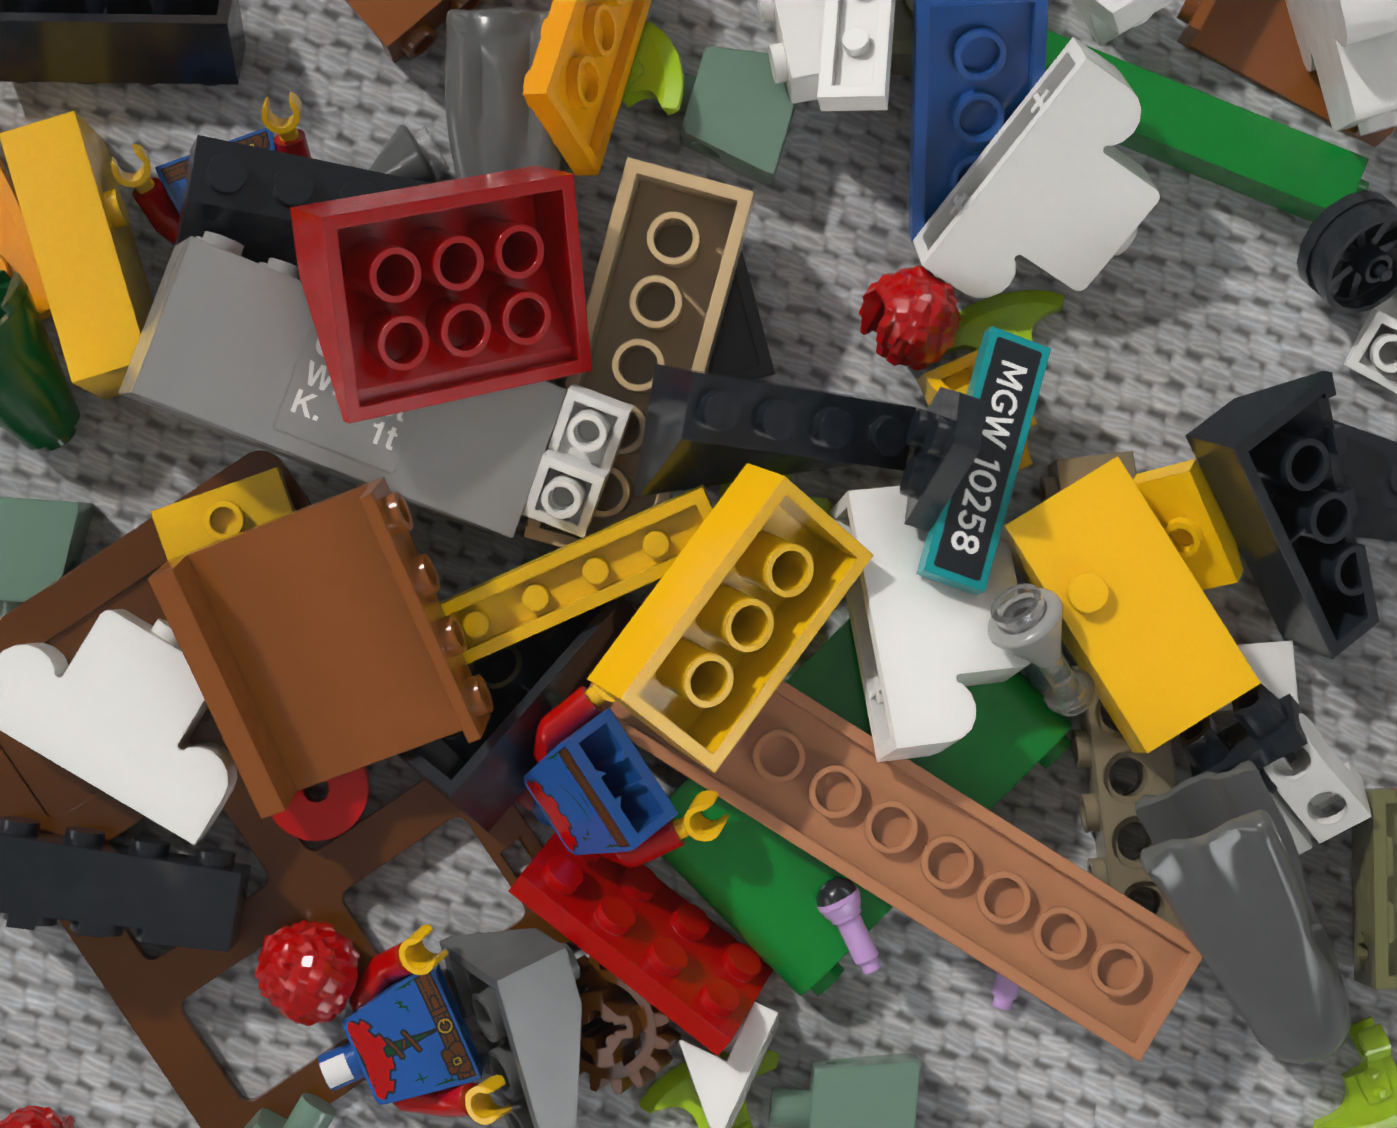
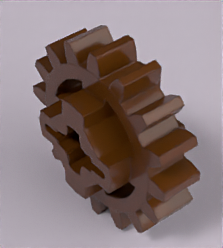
M583 955L577 959L580 977L575 980L583 1004L579 1075L584 1072L590 1074V1090L595 1092L609 1082L615 1094H622L634 1084L640 1088L656 1077L655 1072L658 1073L671 1063L673 1058L666 1049L681 1040L682 1034L668 1027V1023L672 1021L670 1018L591 956L588 958L586 955ZM641 1033H646L642 1047L640 1035ZM642 1047L640 1053L636 1057L635 1051Z

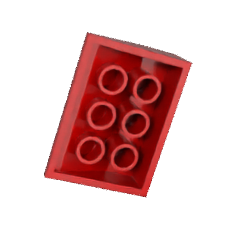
M531 166L290 207L299 277L344 422L348 424L592 371L573 173L541 166Z

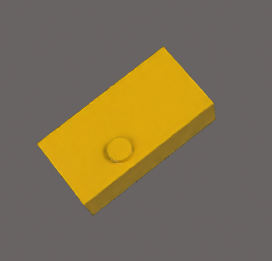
M71 111L0 133V141L71 381L82 389L106 400L120 395L118 394L152 307L153 298L120 187L111 171V157L106 141L75 111Z
M1118 456L1002 527L999 539L1009 544L1013 562L1030 589H1048L1060 597L1063 606L1062 640L1133 753L1148 754L1261 683Z
M747 463L587 679L681 753L715 773L874 555L786 476Z

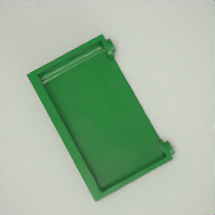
M849 618L785 682L872 736ZM1020 671L1004 682L965 686L971 692L976 704V719L972 729L963 738L942 752L931 756L909 758L908 760L988 810H991L1037 763L1044 769L1053 764L1072 744V741L1065 735L1071 728L1072 723ZM688 777L668 797L678 812L674 819L677 820L684 817L696 795L708 789ZM718 796L711 807L700 811L705 818L710 820H716L723 815L729 814V818L718 837L712 841L703 842L688 836L684 838V846L664 854L662 857L798 996H802L810 989L816 996H820L845 970L838 962L849 950L837 925H833L831 921L819 912L816 895L820 886L827 880L845 876ZM853 882L861 893L860 908L862 911L860 915L869 932L893 906Z

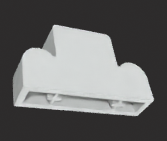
M1285 0L1304 66L1307 71H1317L1333 131L1337 132L1358 125L1360 135L1363 136L1397 126V0Z
M1072 37L913 239L923 267L967 295L975 298H989L1001 293L1010 285L1016 272V261L1014 258L1017 255H1022L1073 290L1082 291L1089 286L1113 256L1122 254L1131 245L1137 234L1139 224L1158 203L1160 194L1145 169L1113 146L1124 142L1134 133L1141 116V106L1137 95L1114 65Z
M900 486L847 491L830 510L831 517L874 555L845 595L877 762L925 757L942 752L963 738L972 729L975 722L976 704L971 692L965 686L1004 682L1031 663L994 645L988 636V623L997 607L1012 595L1022 591L1018 588L1009 544L1004 540H999L985 592L977 596L917 575L916 572L928 532L904 524L908 497L900 494Z
M106 610L98 617L70 665L65 656L56 647L45 643L14 645L0 653V731L191 844L195 845L205 838L234 790L238 779L237 767L231 754L224 747L212 742H202L194 745L189 743L190 736L208 706L167 621L158 618L154 626L127 610Z

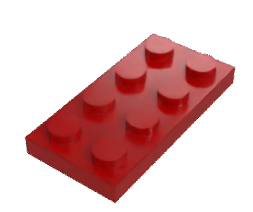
M556 832L508 890L519 901L717 1056L732 1041L773 971L766 962L759 958L752 948L732 937L709 919L702 909L686 901L658 879L654 872L645 865L626 867L598 854L574 855L567 850Z

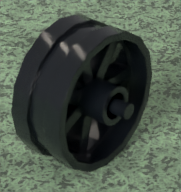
M1363 190L1342 197L1328 206L1310 225L1300 244L1297 258L1300 278L1338 312L1357 314L1371 310L1391 298L1397 291V207L1381 193Z

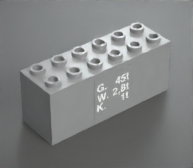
M205 231L203 237L196 236L195 238L191 236L175 245L118 394L358 486L385 477L391 493L399 492L410 506L482 533L513 538L542 455L546 450L566 396V389L549 383V380L348 424L343 421L299 277L298 267L275 258H269L268 263H256L241 257L244 249L242 244L209 231Z

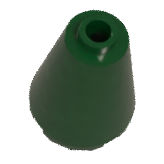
M0 270V427L29 450L43 448L45 451H53L64 446L74 437L77 431L75 425L79 421L80 411L26 282L15 271L11 279L5 270Z

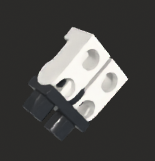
M1260 683L1232 701L1233 714L1239 722L1221 730L1209 715L1180 733L1181 746L1190 762L1192 777L1206 771L1215 773L1228 772L1240 763L1248 760L1255 764L1265 786L1285 819L1299 854L1312 848L1310 833L1320 844L1372 817L1363 778L1349 762L1344 764L1325 742L1312 721L1301 713L1300 706L1290 693L1278 699ZM1342 798L1345 799V805L1341 811L1335 815L1323 817L1321 809Z

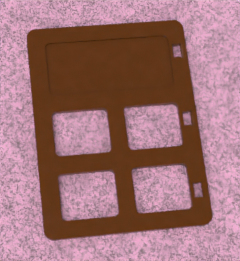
M263 450L246 454L174 502L182 501L278 467L283 474L295 510L312 505L283 460L277 455ZM151 517L0 618V653L14 645L45 643L56 647L65 656L70 665L98 617L106 610H127L154 626L158 618L167 621L148 581V578L167 561L153 518ZM207 708L190 736L189 743L194 745L196 743L212 742L224 747L229 752L209 708ZM0 731V817L18 816L35 819L41 822L39 831L65 835L66 827L69 826L98 829L106 832L105 842L111 841L146 817ZM237 769V782L223 809L267 872L268 879L264 887L246 898L239 941L229 952L174 946L161 956L152 957L144 952L128 927H124L122 936L98 938L77 935L75 931L70 929L71 921H59L200 1128H244L261 1108H267L288 1119L303 1093L316 1095L331 1104L365 1081L366 1078L364 1077L332 1091L325 1081L317 1056L258 1097L247 1098L240 1093L185 1012V998L262 947L265 935L274 934L285 925L291 926L293 923H300L303 920L307 922L324 921L327 924H332L334 929L340 934L353 940V947L360 953L357 963L358 980L371 959L379 954V951L345 903V891L452 818H462L469 824L509 885L512 886L518 877L502 852L514 845L517 839H519L532 860L543 848V845L514 803L491 830L486 832L423 779L325 846L313 849L308 847L302 839L296 838L281 829L271 816L261 819ZM523 904L525 909L523 917L503 930L537 928L559 943L567 944L570 942L568 938L525 904ZM446 969L443 972L455 997L448 970ZM345 1037L325 1052L349 1042L348 1038Z

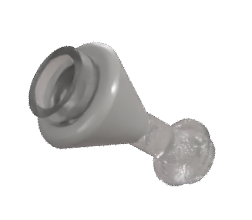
M1024 583L1012 586L1002 592L991 606V618L988 623V636L991 642L1040 668L1049 683L1044 694V700L1050 710L1067 717L1083 713L1094 700L1095 683L1089 673L1082 670L1072 671L1061 653L1063 606L1060 597L1051 590L1037 588L1033 584Z

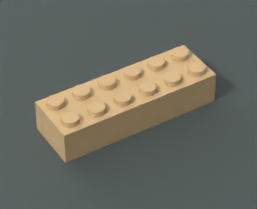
M627 157L586 306L592 371L567 376L564 389L568 391V388L574 383L634 406L585 537L674 496L675 491L645 496L634 495L655 364L708 372L755 203L754 191ZM530 517L528 518L523 536L558 547H564L583 538Z

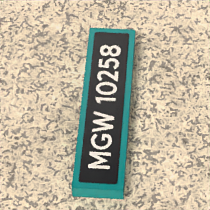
M993 326L984 332L966 394L985 401L980 452L933 527L927 533L916 572L917 575L976 596L985 592L1051 348Z

